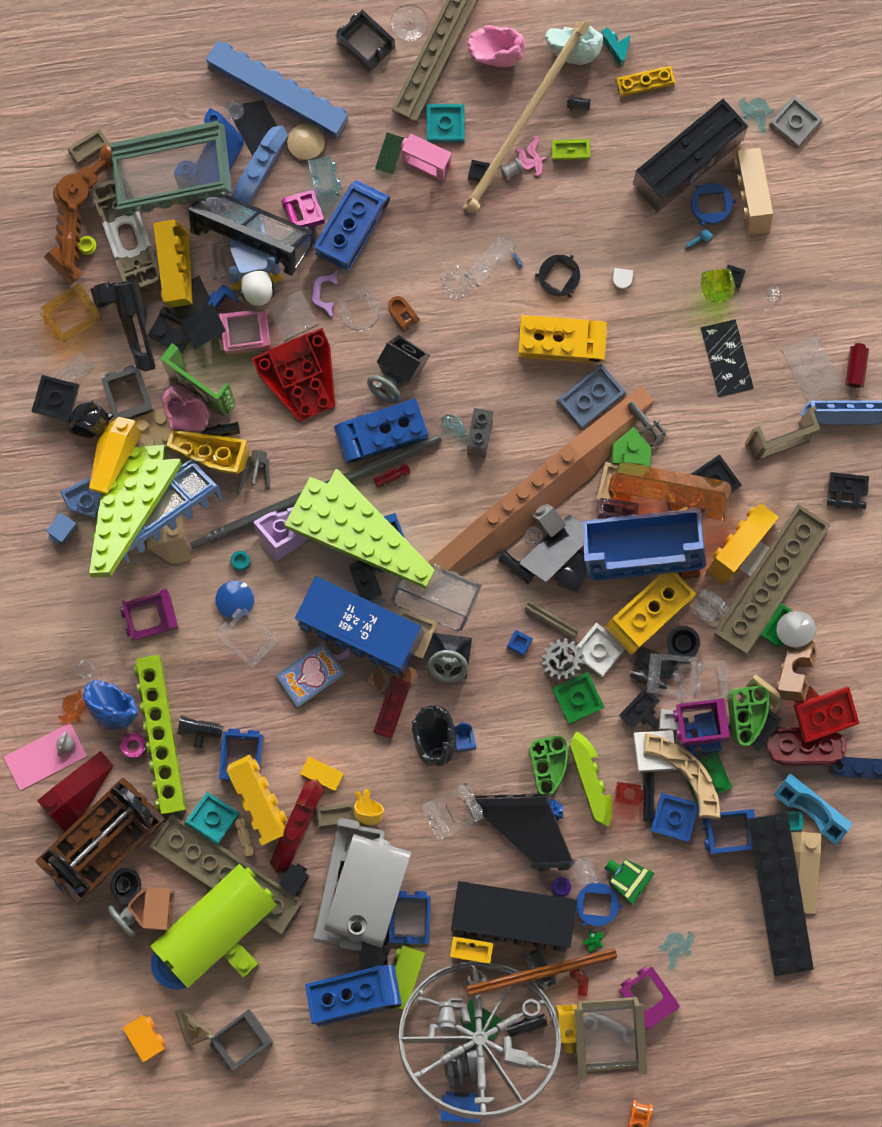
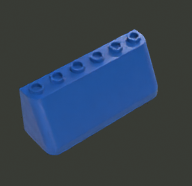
M700 508L583 521L584 558L588 576L592 580L600 581L695 571L706 567Z

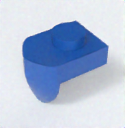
M223 284L217 292L213 291L210 294L211 300L208 304L210 305L212 302L217 310L226 297L237 304L239 301L234 292Z
M466 722L456 725V752L476 750L477 746L472 726Z

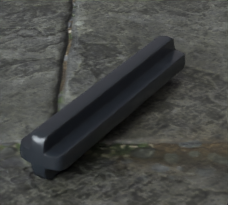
M654 771L643 772V820L646 822L654 820Z

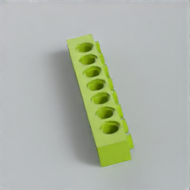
M160 655L137 658V664H134V672L136 676L139 675L140 683H137V690L143 699V702L140 703L141 713L145 714L146 717L143 727L145 734L148 733L149 736L146 746L148 753L152 754V760L149 761L151 773H155L156 780L152 782L154 792L158 791L159 799L156 800L157 811H161L162 815L184 812L187 810L162 658ZM149 672L155 674L152 682L145 681V676ZM151 692H157V700L149 701L148 695ZM154 711L161 712V718L157 721L151 719ZM158 730L164 731V737L161 740H156L154 737L155 732ZM162 749L167 750V757L163 760L158 759V752ZM169 769L171 771L168 779L161 778L162 770ZM167 788L174 790V795L170 799L164 797V791Z

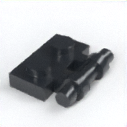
M830 472L828 492L835 493V499L827 498L826 505L834 506V508L838 509L846 507L856 511L858 509L866 510L867 503L859 501L860 496L867 497L869 476ZM842 494L853 495V499L843 500Z
M642 646L634 664L640 667L641 670L640 672L632 670L629 677L636 679V682L640 684L643 682L653 686L652 689L657 691L660 689L666 692L668 684L663 683L662 679L664 677L671 680L677 662L670 657ZM646 671L657 674L656 679L646 676Z

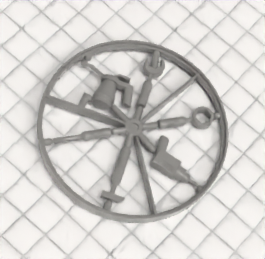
M469 961L453 964L425 979L415 989L406 1003L400 1021L398 1037L399 1053L404 1070L412 1084L423 1097L448 1113L470 1119H494L515 1113L533 1102L543 1092L555 1072L561 1048V1033L557 1015L544 992L533 981H529L524 984L540 998V1001L526 1000L523 1003L521 1013L510 1016L498 1023L496 1027L486 1031L510 988L506 987L483 1031L481 1020L482 999L480 994L473 997L476 1032L473 1033L460 1025H456L453 1010H460L463 1023H471L467 1005L461 1004L462 998H451L449 1001L441 1003L428 998H422L424 996V989L430 983L446 974L464 969H472L474 982L471 981L468 975V986L486 981L485 975L481 971L478 974V968L495 970L507 975L520 972L493 962L488 964ZM416 997L419 1003L426 1001L439 1006L440 1012L437 1025L429 1024V1037H403L404 1022ZM531 1004L536 1007L537 1011L530 1014L525 1011V1007ZM545 1005L552 1019L556 1037L553 1065L546 1066L539 1063L534 1057L527 1056L528 1052L512 1049L511 1037L503 1036L504 1049L487 1040V1038L518 1022L522 1016L528 1019L536 1018L539 1015L540 1006ZM439 1028L441 1032H452L456 1029L466 1036L435 1037V1030ZM467 1042L463 1046L460 1045L443 1055L439 1061L414 1074L409 1067L403 1043ZM476 1046L478 1056V1089L480 1090L481 1097L474 1098V1104H481L480 1112L462 1110L442 1102L429 1093L417 1079L436 1066L447 1063L463 1054L464 1050ZM489 1048L499 1053L504 1052L503 1064L521 1069H532V1067L537 1068L540 1066L546 1068L549 1074L540 1087L523 1100ZM483 1049L519 1102L518 1104L502 1110L486 1111L485 1104H490L494 1101V1097H485L484 1094L486 1075Z

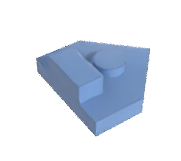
M91 477L60 492L69 510L93 518L96 517L101 493L90 491Z

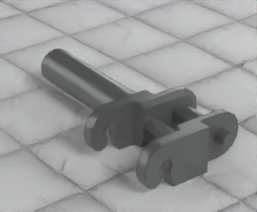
M633 400L627 404L645 427L639 434H643L646 430H650L654 434L655 441L649 445L650 447L654 446L662 439V435H666L665 432L668 430H664L659 424L660 420H654V424H650V421ZM654 426L661 432L659 435L652 429Z

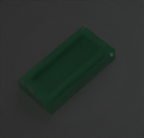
M386 133L375 167L376 170L394 175L402 151L400 147L404 137Z

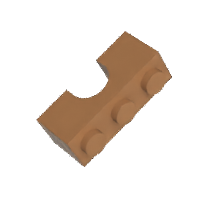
M814 641L797 650L789 646L786 647L785 663L781 665V679L777 681L776 686L782 700L805 702L809 683L805 675L796 673L801 668L814 667L817 655Z

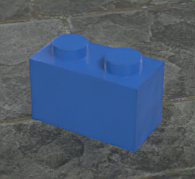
M446 1091V1095H442V1102L462 1110L480 1112L481 1104H474V1098H480L478 1093H466V1096H458V1092ZM441 1109L440 1120L481 1123V1119L460 1117Z

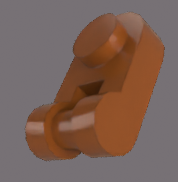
M395 296L389 300L388 310L404 332L409 329L410 325L420 321L417 314L403 297ZM407 312L409 317L404 320L401 316Z

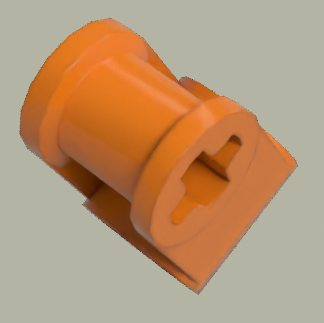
M633 1100L628 1127H634L635 1125L648 1127L653 1105L650 1104L648 1106Z

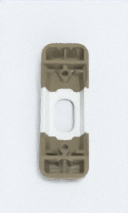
M124 178L126 200L134 199L130 185ZM115 179L96 185L93 188L92 195L122 281L138 279L140 288L158 282L160 279L159 267L139 211L135 212L134 215L126 216L117 210ZM123 224H130L138 242L137 247L130 251L124 249L118 234V228Z

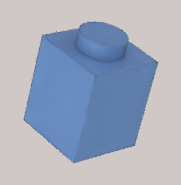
M60 512L46 531L50 535L48 538L58 545L60 542L65 545L78 526Z

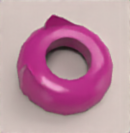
M137 733L127 734L123 737L120 744L121 752L129 758H140L146 748L145 739ZM130 742H137L139 748L136 751H130L127 748Z

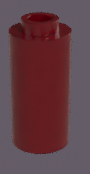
M855 343L854 346L850 347L845 385L848 387H864L869 348L865 344Z

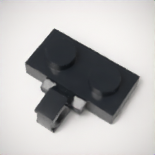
M645 687L619 714V717L632 730L640 722L643 725L648 723L655 729L660 724V721L653 716L656 713L653 708L660 700Z

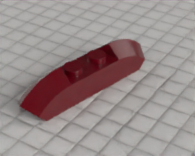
M318 779L306 781L285 826L283 836L280 837L270 862L275 872H287L294 860L324 791Z

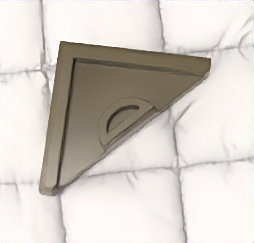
M183 1009L175 1011L187 1047L214 1037L213 1033Z

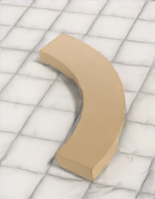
M645 733L643 754L658 757L676 767L686 777L694 790L698 802L699 818L719 820L720 806L718 795L712 784L711 777L700 761L684 747H680L669 739Z

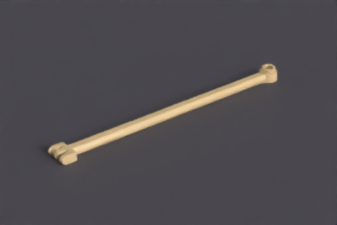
M577 21L573 27L572 35L476 189L466 200L463 209L467 212L476 213L480 208L479 199L578 40L589 29L590 24L588 22Z

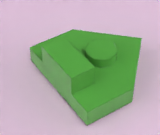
M634 427L612 444V464L650 467L651 447Z

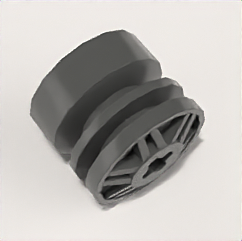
M449 1044L444 1045V1055L450 1052ZM476 1046L465 1050L463 1054L444 1063L445 1075L450 1088L455 1087L454 1078L459 1077L460 1086L464 1085V1076L469 1077L471 1085L478 1084Z

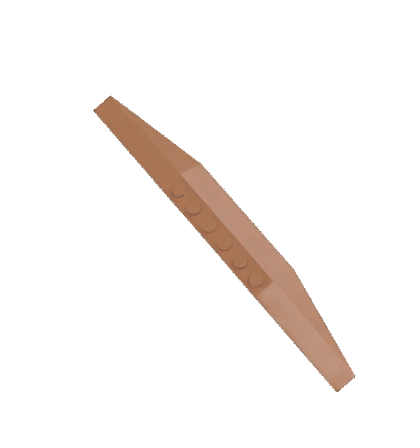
M640 386L570 441L429 560L428 563L435 569V573L427 589L405 581L413 593L419 597L478 563L504 551L537 523L532 515L536 513L540 506L549 504L556 508L592 478L612 453V444L626 434L638 421V418L627 404L633 400L644 414L654 401L644 388Z

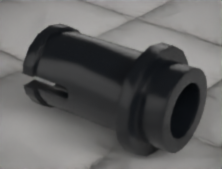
M572 95V97L567 99V108H570V110L580 109L589 111L591 99L576 98Z

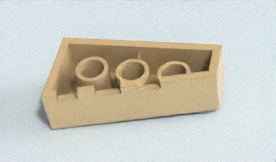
M760 148L737 151V158L734 159V169L738 170L737 185L740 186L741 190L740 200L743 204L747 236L770 233L773 210Z

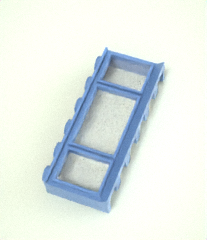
M193 459L182 464L128 551L135 547L139 552H143L145 550L144 540L151 536L155 541H159L161 539L159 530L166 525L171 530H175L177 528L175 519L182 514L187 519H191L193 516L191 508L198 503L202 508L208 507L207 497L212 493L219 500L222 499L219 485H216ZM126 552L122 559L128 564L130 559Z

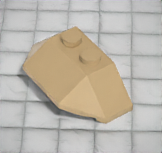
M174 489L161 497L145 522V527H148L180 505L178 494ZM182 515L175 519L177 523L175 530H171L167 525L159 530L161 534L159 541H155L151 536L146 539L148 549L172 565L191 561Z

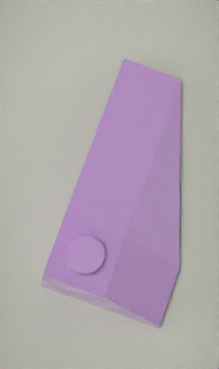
M293 507L287 508V511L276 513V511L270 512L253 522L264 548L275 561L290 554L309 539L284 527Z

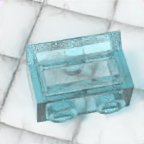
M330 156L308 160L318 202L339 197L338 190H342L340 179L335 178L334 172H337L335 161H331Z

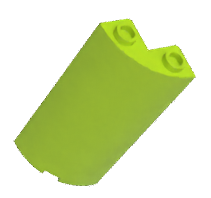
M240 864L235 867L150 946L187 988L277 906L272 900L275 896L268 888L263 890L253 879L256 875L248 867L244 869Z

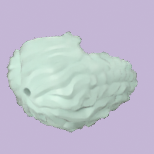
M590 26L585 35L580 37L566 62L568 64L583 65L594 61L601 51L603 35ZM565 27L563 30L557 28L549 29L545 33L547 48L552 53H555L556 56H559L572 35L573 28Z

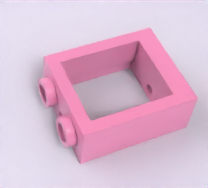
M410 133L408 139L404 138L400 147L402 149V161L444 181L452 165V153Z

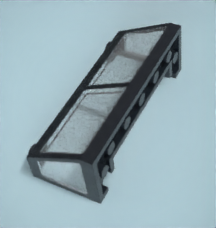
M227 194L221 198L213 196L208 197L205 201H195L188 209L191 233L199 236L202 231L207 234L209 230H212L275 257V263H282L285 267L284 273L291 276L314 243V231L309 228L297 225Z

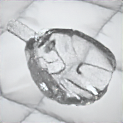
M587 857L576 860L575 864L570 867L569 879L571 884L585 885L591 882L598 883L599 879L594 877L595 867Z

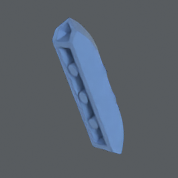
M283 125L272 127L267 132L240 177L231 197L251 204L287 142L288 134ZM232 203L235 208L246 209L244 207Z
M810 401L804 406L800 414L803 417L808 408L816 406L817 410L814 414L819 425H877L882 423V401Z

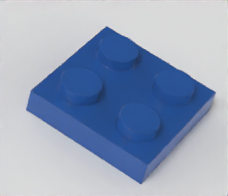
M661 793L650 831L689 842L698 812V803Z

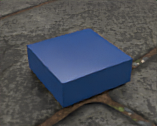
M515 630L507 648L524 656L533 638Z

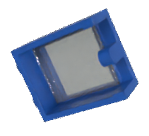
M399 891L390 920L389 943L429 944L431 896H428L427 892L415 891V895H407V891Z

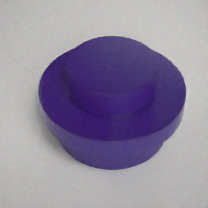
M564 877L556 878L551 885L552 892L558 897L568 895L571 891L570 881Z

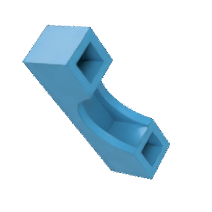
M791 773L774 793V796L788 807L798 808L808 814L818 825L820 833L835 845L846 835L852 825L847 818Z

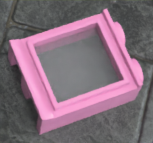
M266 309L260 312L248 310L226 314L220 313V319L226 331L222 333L223 338H220L219 342L220 349L224 350L226 355L271 349Z

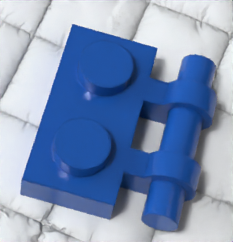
M713 711L694 715L695 723L689 724L688 717L683 718L686 739L692 738L691 731L697 730L698 737L719 735ZM720 742L685 746V749L694 756H696L695 748L701 747L702 754L722 751Z

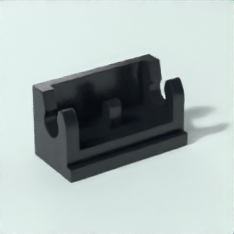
M360 560L350 564L349 569L359 596L368 601L381 597L382 592L372 565Z

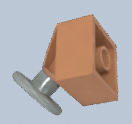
M145 888L130 901L128 907L122 910V913L113 906H109L108 911L119 926L132 938L136 936L134 929L131 927L135 920L145 929L168 930L171 927L174 890Z

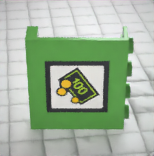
M172 343L160 358L168 377L179 385L187 387L193 393L202 396V400L221 415L229 414L235 407V399L229 383H226L218 394L211 391L183 371L186 367L179 348Z

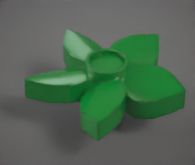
M590 930L588 934L590 939L582 943L589 946V953H592L596 947L603 948L601 941L603 940L604 933H594Z

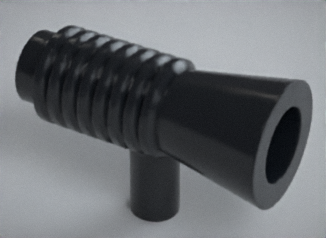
M183 715L180 716L178 734H196L195 748H202L203 737L207 736L215 739L222 737L223 726L219 723L203 720L197 721Z

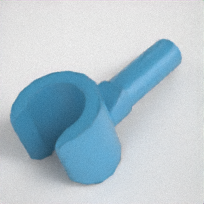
M703 230L696 239L687 243L686 246L690 248L701 240L708 243L713 238V235L708 230Z

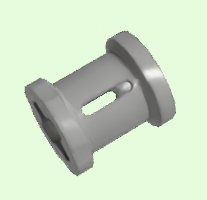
M515 158L512 163L500 166L506 181H509L511 177L519 173L524 174L523 166L518 158Z

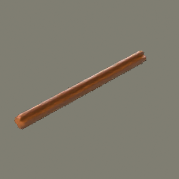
M612 948L465 987L468 997L606 962L616 959L617 953Z

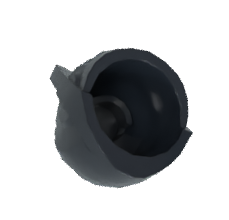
M93 400L91 402H83L73 410L67 431L85 438L99 437L114 415L112 413L108 414Z

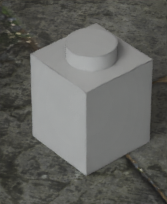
M549 504L540 506L536 513L532 515L543 532L550 537H553L566 526L556 510Z

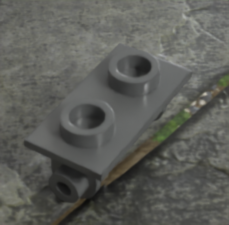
M536 948L524 954V961H526L529 970L549 965L541 948ZM554 975L535 980L537 986L542 991L558 983Z

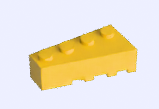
M175 219L153 223L162 286V300L171 308L192 304L189 231Z
M762 503L757 508L753 506L746 514L748 519L745 522L743 520L739 522L735 527L737 530L735 535L730 534L723 542L726 546L723 549L719 547L712 556L715 559L706 571L723 585L728 582L734 572H736L746 557L749 556L779 518Z
M248 755L229 764L227 773L237 794H242L243 796L241 798L242 805L245 811L251 813V824L254 830H259L261 834L259 842L262 846L283 836L287 817L283 810H279L275 794L270 793L267 779L265 776H261L258 762Z

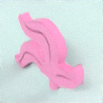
M534 136V141L527 147V153L534 159L526 158L523 149L517 148L516 152L519 153L518 159L523 169L531 170L535 167L536 173H534V176L537 177L542 174V161H545L546 157L540 158L535 152L539 139L537 136Z

